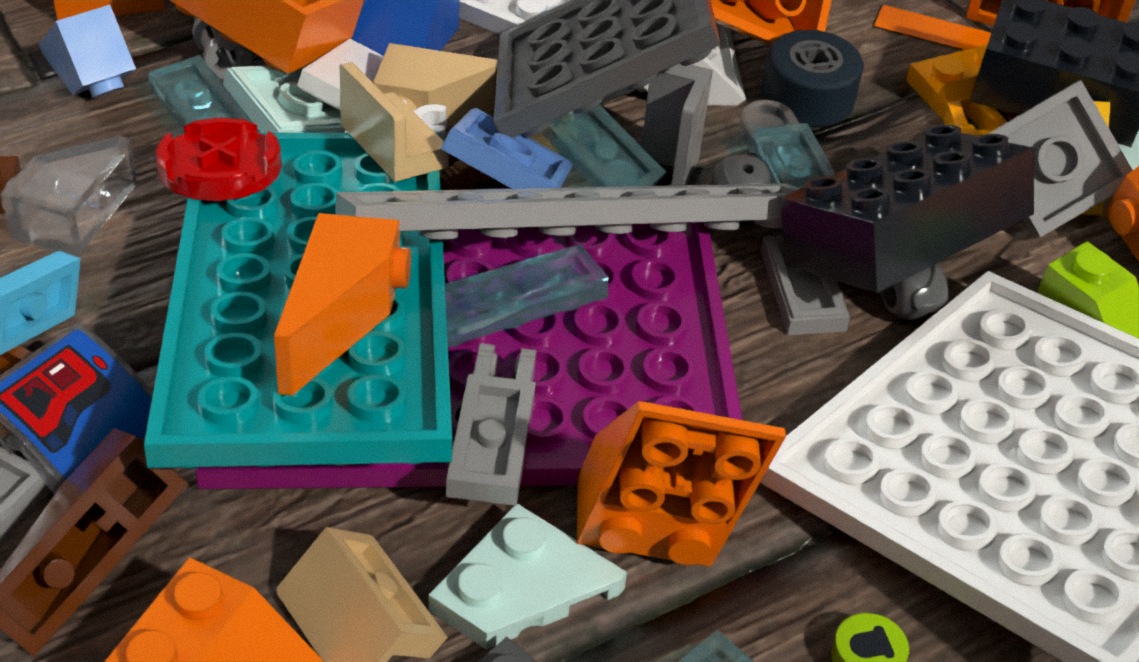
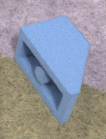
M110 5L56 21L39 43L42 54L73 96L90 91L92 99H96L117 92L124 88L122 80L136 69Z

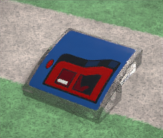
M76 322L0 375V443L10 455L20 450L51 491L56 494L64 481L114 428L137 436L143 443L145 442L153 391L115 351L80 322Z

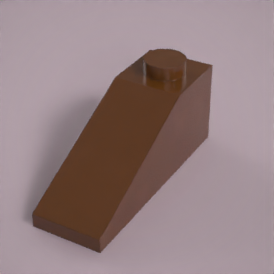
M114 428L64 481L1 568L0 629L31 655L35 656L188 486V483L172 468H147L144 443L137 436Z

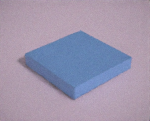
M472 108L449 131L441 147L445 152L511 189L561 188L573 166L571 164L572 161L529 137L519 135L512 138L499 133L494 124V117L478 108Z

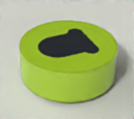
M859 613L845 619L837 630L831 649L832 662H906L909 655L908 640L901 628L890 619L874 613Z

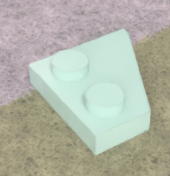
M517 504L429 594V612L484 649H489L500 643L506 636L509 639L518 637L519 633L527 627L545 626L569 616V607L600 593H603L607 600L619 596L625 589L627 572L585 545L577 544V540Z

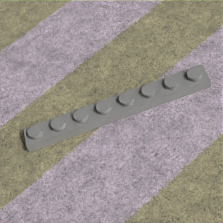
M787 183L336 192L335 215L400 220V231L419 230L420 236L430 239L457 238L458 229H480V234L490 237H514L518 235V227H538V231L541 233L564 236L575 234L576 226L595 225V229L598 231L614 234L632 232V224L650 223L652 229L667 232L685 231L687 222H703L705 227L712 229L736 230L739 229L740 221L755 220V224L759 226L782 228L780 198L800 188Z

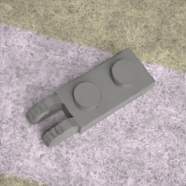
M480 343L474 373H468L452 449V462L449 463L446 478V497L517 506L535 399L536 382H533L537 351L521 349L520 356L516 360L515 379L493 377L497 367L496 346Z

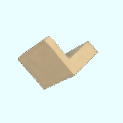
M353 62L340 64L341 125L394 182L449 167V153L441 149L444 141L394 92L384 94Z
M326 527L277 587V595L323 662H388L393 655L430 659L448 638L373 535Z

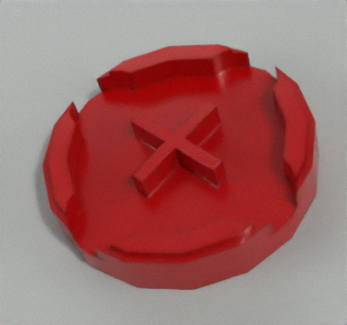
M212 118L191 122L184 126V134L174 139L172 132L164 136L155 150L160 182L173 193L196 200L223 201L244 198L263 191L276 181L282 168L281 147L277 136L269 130L267 135L258 133L256 124L243 119Z

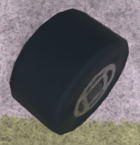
M796 30L785 33L772 42L767 54L761 86L763 101L776 116L789 123L805 127H826L839 123L852 113L864 68L861 54L849 41L832 33L820 30Z

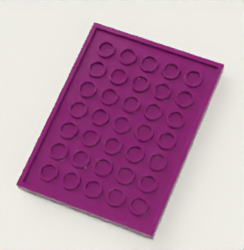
M687 222L686 230L681 232L655 230L650 227V223L632 224V232L623 234L601 232L595 229V225L576 226L575 234L564 236L541 233L538 231V227H518V235L514 237H490L480 234V229H458L457 238L443 239L452 449L468 373H474L480 343L496 346L497 367L493 377L515 379L516 360L520 356L521 349L537 351L533 382H536L535 399L520 486L577 485V476L596 434L638 401L742 420L710 231L708 227L703 225V222ZM450 462L196 467L195 472L198 489L446 487Z

